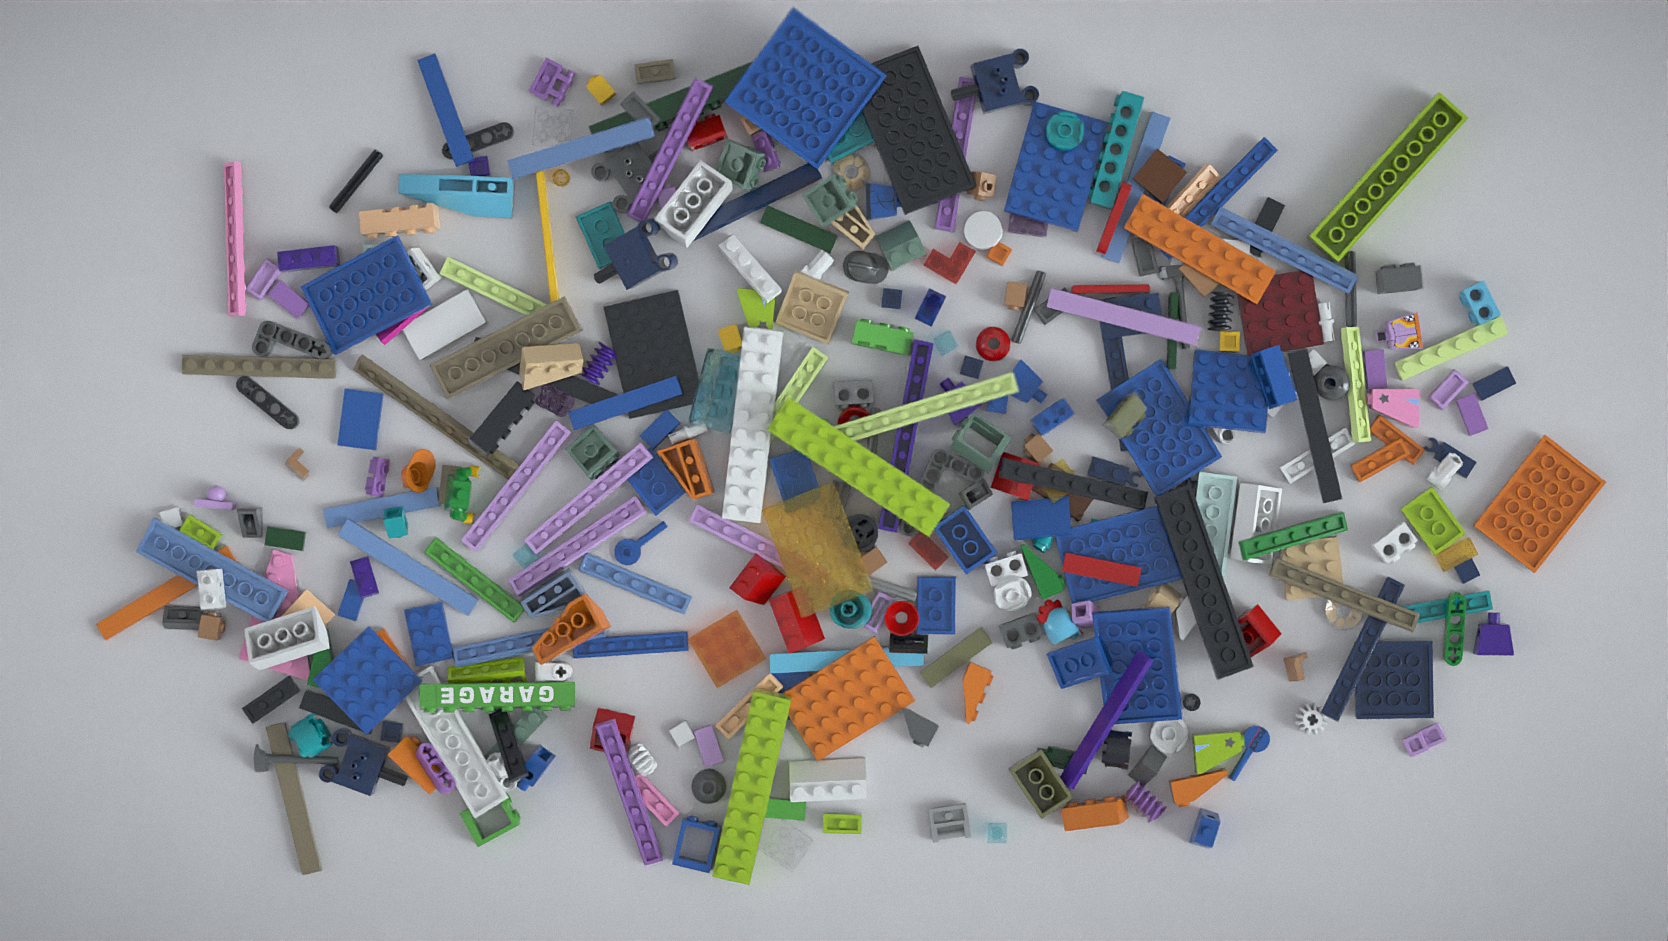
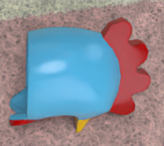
M1058 599L1054 602L1046 600L1044 605L1039 607L1040 615L1036 618L1040 623H1043L1045 633L1054 645L1068 637L1074 640L1077 639L1078 635H1083V632L1072 622V612L1062 608V604Z

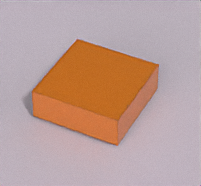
M998 242L994 247H991L986 257L1003 266L1012 249Z

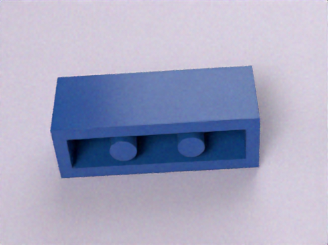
M1279 345L1251 354L1269 409L1298 400L1296 390L1290 378V372L1284 361V354Z

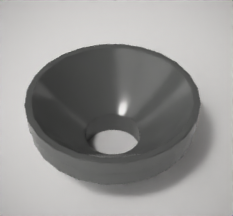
M1332 365L1322 368L1315 377L1317 392L1326 400L1334 401L1342 398L1350 387V379L1347 372L1341 367ZM1333 378L1335 380L1336 386L1334 389L1326 388V379Z
M704 769L698 772L692 780L691 788L693 795L697 800L705 804L718 802L725 794L726 781L718 771ZM706 782L712 783L714 786L713 792L705 793L702 788L703 784Z

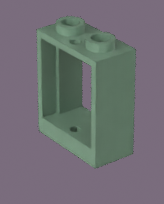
M973 413L970 418L965 417L960 425L962 430H957L951 438L954 442L950 448L986 473H989L1012 438L976 413ZM969 427L996 445L989 458L961 440Z

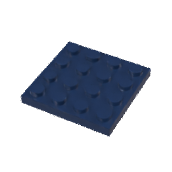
M1433 641L1377 642L1355 687V719L1434 718Z

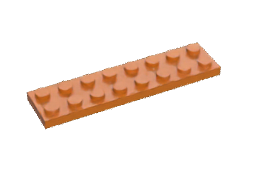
M1144 194L1141 195L1123 227L1125 230L1254 304H1258L1276 270Z

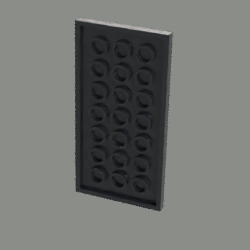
M919 45L871 63L887 76L863 107L862 113L904 215L976 187Z

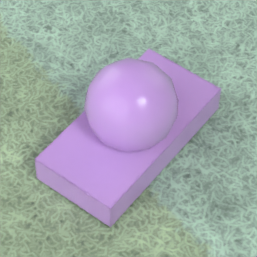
M215 485L207 491L208 499H194V506L235 510L237 502L224 501L226 497L225 490L221 486Z

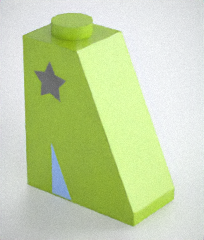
M738 288L737 293L748 326L773 329L776 297L766 303L755 290Z
M1238 730L1192 734L1195 772L1202 774L1240 753L1242 746H1245L1244 735H1241Z

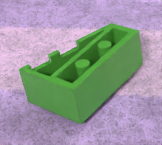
M861 319V321H856L852 345L909 356L913 332H910V328L899 326L898 329L891 328V324L880 322V325L872 324L871 320Z

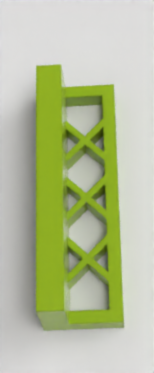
M524 657L487 661L458 668L456 666L448 667V684L494 683L492 681L495 679L502 680L501 683H528ZM513 677H522V680L519 681L512 680Z

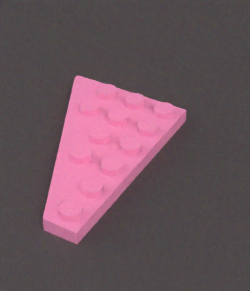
M273 549L265 578L289 590L274 617L276 619L299 597V591L297 589L293 555ZM252 615L249 627L264 621ZM245 639L239 659L249 662ZM309 655L269 667V669L308 681L310 673Z

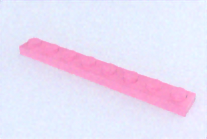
M241 162L224 163L228 316H245L246 310Z

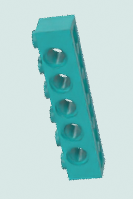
M1126 91L1116 95L1113 106L1117 107L1115 114L1111 113L1108 124L1111 125L1110 132L1106 131L1103 143H1106L1104 151L1101 150L1098 161L1101 163L1099 169H1095L1092 180L1096 181L1094 188L1090 187L1089 204L1110 210L1113 208L1144 101L1143 96ZM1121 109H1129L1130 117H1122ZM1123 127L1125 135L1118 136L1115 133V128ZM1117 145L1120 153L1113 155L1110 152V146ZM1110 163L1114 166L1115 170L1113 173L1105 171L1104 167L1106 164ZM1101 182L1108 183L1109 191L1102 192L1099 184Z

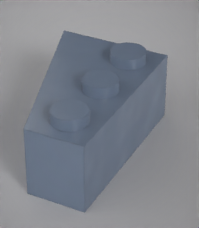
M567 568L523 596L520 603L530 618L565 609L570 602L587 593L571 569Z

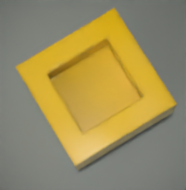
M1220 332L1219 351H1239L1240 332Z

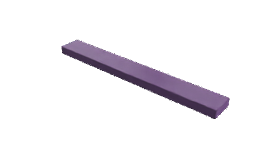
M695 77L627 213L628 217L638 222L647 219L713 88L712 85Z
M959 77L958 88L975 84L974 79ZM976 96L955 101L951 126L965 159ZM960 194L939 202L935 229L954 232Z
M612 719L596 724V729L644 865L663 861L661 849L616 721Z

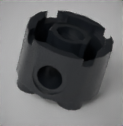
M854 514L843 522L840 529V538L848 550L865 552L875 545L878 538V528L869 516Z
M1110 730L1104 740V744H1107V751L1102 753L1101 763H1105V767H1117L1128 770V765L1125 762L1129 763L1131 739H1128V737H1132L1131 731Z

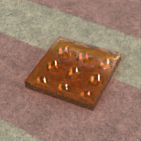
M738 610L733 611L688 638V641L717 688L767 659Z

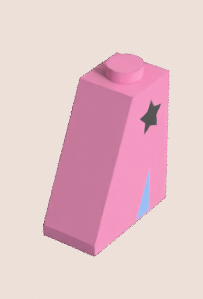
M1369 389V393L1366 395L1369 409L1411 428H1419V389Z

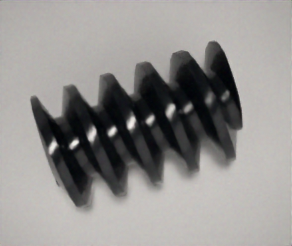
M1211 292L1216 295L1210 298V301L1215 304L1209 305V308L1214 310V312L1208 313V316L1213 318L1208 321V324L1213 327L1207 328V330L1226 332V330L1232 329L1231 326L1227 325L1228 322L1232 321L1227 315L1233 314V311L1229 310L1228 307L1234 306L1229 300L1235 296L1224 292Z

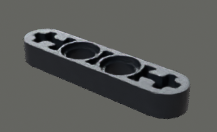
M502 122L466 135L467 139L474 141V147L471 149V152L474 153L511 139L514 135V128L509 123ZM503 126H505L507 129L510 128V131H508L507 136H505L504 134L498 135L499 139L496 140V135L493 132L494 129H496V132L498 133L503 130ZM487 132L491 133V142L484 143L482 135ZM445 143L442 147V153L447 159L453 160L451 154L446 153L449 150V146Z
M242 376L237 380L236 387L238 391L286 429H295L299 425L298 415L254 379ZM249 381L248 385L251 388H255V386L257 388L253 392L248 388L242 389L243 384L241 382ZM259 391L265 394L263 402H258L255 398L256 393ZM274 403L280 406L278 414H273L270 411V407ZM285 410L287 412L284 415H286L287 417H294L293 425H287L286 423L288 421L284 417H281V420L279 419V417L283 415Z

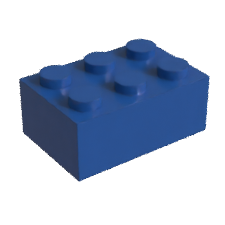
M965 505L938 522L934 528L966 575L998 553Z

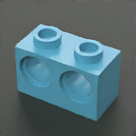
M1484 280L1459 292L1461 295L1459 299L1464 307L1467 306L1470 312L1468 317L1472 324L1475 323L1476 326H1479L1501 315ZM1472 290L1478 293V299L1476 301L1470 298V292ZM1481 307L1487 311L1485 318L1479 316V309Z

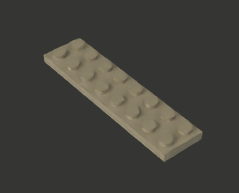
M564 296L430 364V367L447 399L520 363L522 347L556 345L583 330Z

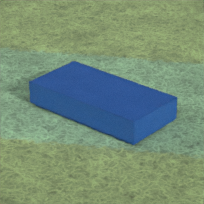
M666 410L640 437L654 450L681 423L669 410Z
M349 579L337 616L356 622L364 598H360L355 580Z

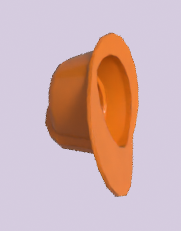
M419 449L413 454L409 464L403 468L401 479L404 488H410L417 493H422L427 489L436 468L434 455L430 451Z

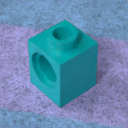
M403 506L384 509L383 521L389 539L408 535V522Z

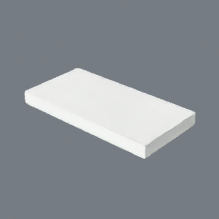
M467 289L414 319L403 329V332L419 360H422L487 322Z

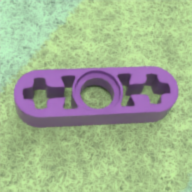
M422 743L415 752L418 761L438 792L449 794L456 785L454 778L435 748L429 743ZM431 765H437L440 772H434Z

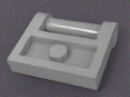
M966 803L928 809L933 843L950 838L971 837ZM958 824H963L964 829L937 833V828Z

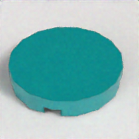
M1071 112L1057 113L1049 119L1046 126V137L1049 143L1059 150H1071L1077 147L1084 135L1083 123L1077 115Z

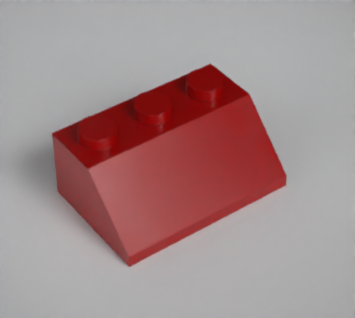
M805 585L769 599L789 654L825 639Z

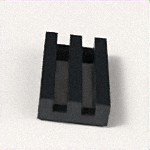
M890 633L889 653L928 654V635L908 634L899 636Z

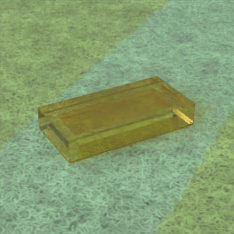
M1468 537L1442 550L1435 557L1442 571L1445 572L1479 554L1471 538Z

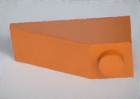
M1224 768L1169 780L1173 803L1175 805L1179 804V807L1189 806L1190 802L1198 799L1227 776L1228 771Z

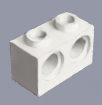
M1400 522L1370 545L1383 563L1388 564L1390 562V564H1393L1400 558L1399 555L1402 552L1406 551L1407 553L1416 546L1414 543L1418 540L1405 522ZM1405 533L1407 541L1401 544L1399 542V535ZM1389 544L1392 552L1389 555H1385L1383 548Z
M1015 550L1005 553L1006 557L999 559L998 556L987 560L988 563H985L984 566L991 587L1009 577L1028 576L1022 553H1017ZM1014 559L1020 562V567L1017 570H1011L1009 567V563ZM994 565H999L1002 569L1001 574L998 576L991 574V568Z
M222 569L197 571L201 610L226 607Z

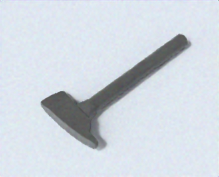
M1182 265L1160 266L1159 273L1162 280L1170 277L1174 279L1176 292H1178L1179 321L1187 323L1183 288L1184 276L1178 270ZM1182 342V349L1190 348V344Z
M257 744L254 750L255 772L268 771L269 763L338 765L339 760L338 757L314 756L310 758L307 756L303 758L302 756L271 755L261 750Z

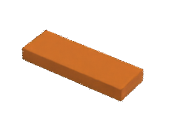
M1378 415L1370 425V433L1386 445L1401 437L1410 452V455L1404 459L1412 465L1416 463L1425 451L1423 447L1381 415Z
M1399 437L1351 464L1350 467L1358 481L1362 482L1410 455V452L1402 438Z

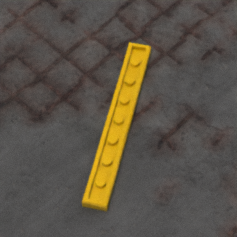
M544 171L536 172L550 303L559 299L546 176Z

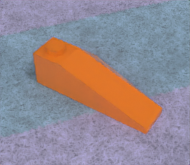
M584 594L565 607L563 613L555 619L554 624L541 636L532 647V650L540 665H543L611 627L603 610L587 594Z

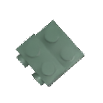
M726 139L716 171L731 180L732 184L745 190H752L759 183L757 175L759 170L765 166V154L750 146H744L731 139Z
M837 173L832 174L802 195L822 228L858 206L856 204V195L852 191L849 192L847 190L845 178Z
M594 424L565 449L591 480L597 479L604 474L603 470L608 466L616 464L619 461L618 457L621 455Z

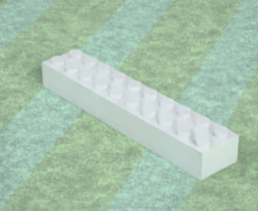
M744 327L722 519L761 522L772 434L766 429L774 417L783 330Z

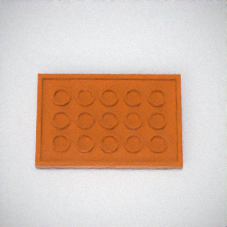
M1543 435L1473 526L1531 572L1536 573L1605 485L1606 481L1548 436Z
M875 636L781 693L792 696L788 716L817 761L915 701Z

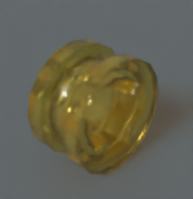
M558 169L553 173L552 179L557 186L565 187L570 182V175L566 170ZM559 173H561V175H563V173L566 174V176L564 177L566 180L565 182H557V175Z

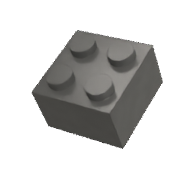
M1415 262L1403 263L1399 265V268H1396V264L1380 267L1381 270L1375 272L1377 294L1423 289L1421 265L1415 266Z

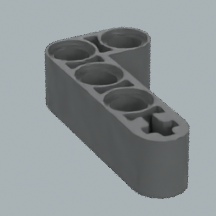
M263 321L260 324L252 343V351L259 356L271 354L276 342L320 359H328L333 354L327 342L272 321ZM269 324L273 326V332L270 335L265 332V328ZM286 331L291 333V339L288 342L283 339V334ZM304 338H307L309 341V346L303 349L301 347V341ZM262 342L266 344V350L263 353L258 349L259 344ZM314 347H324L327 351L321 354V351L314 349Z

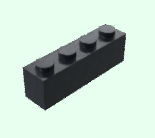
M517 381L469 438L468 443L485 457L490 453L493 455L499 448L498 443L500 440H505L512 432L509 429L514 424L517 426L521 422L524 411H529L536 403L533 401L535 394L529 389L523 390L522 384Z

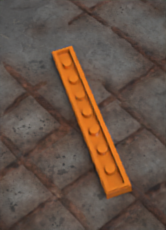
M228 546L218 551L237 562ZM177 575L98 622L96 626L106 641L198 585Z

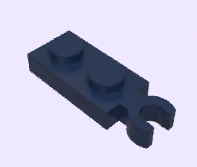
M1435 438L1428 439L1433 442V447L1428 448L1424 446L1423 448L1427 452L1435 453L1433 459L1441 463L1449 453H1455L1463 462L1456 473L1464 478L1468 477L1477 463L1476 461L1446 442L1438 445V441Z
M1093 456L1087 472L1089 476L1122 486L1127 481L1131 486L1138 487V484L1133 483L1132 478L1134 476L1141 477L1140 473L1134 472L1129 474V467Z

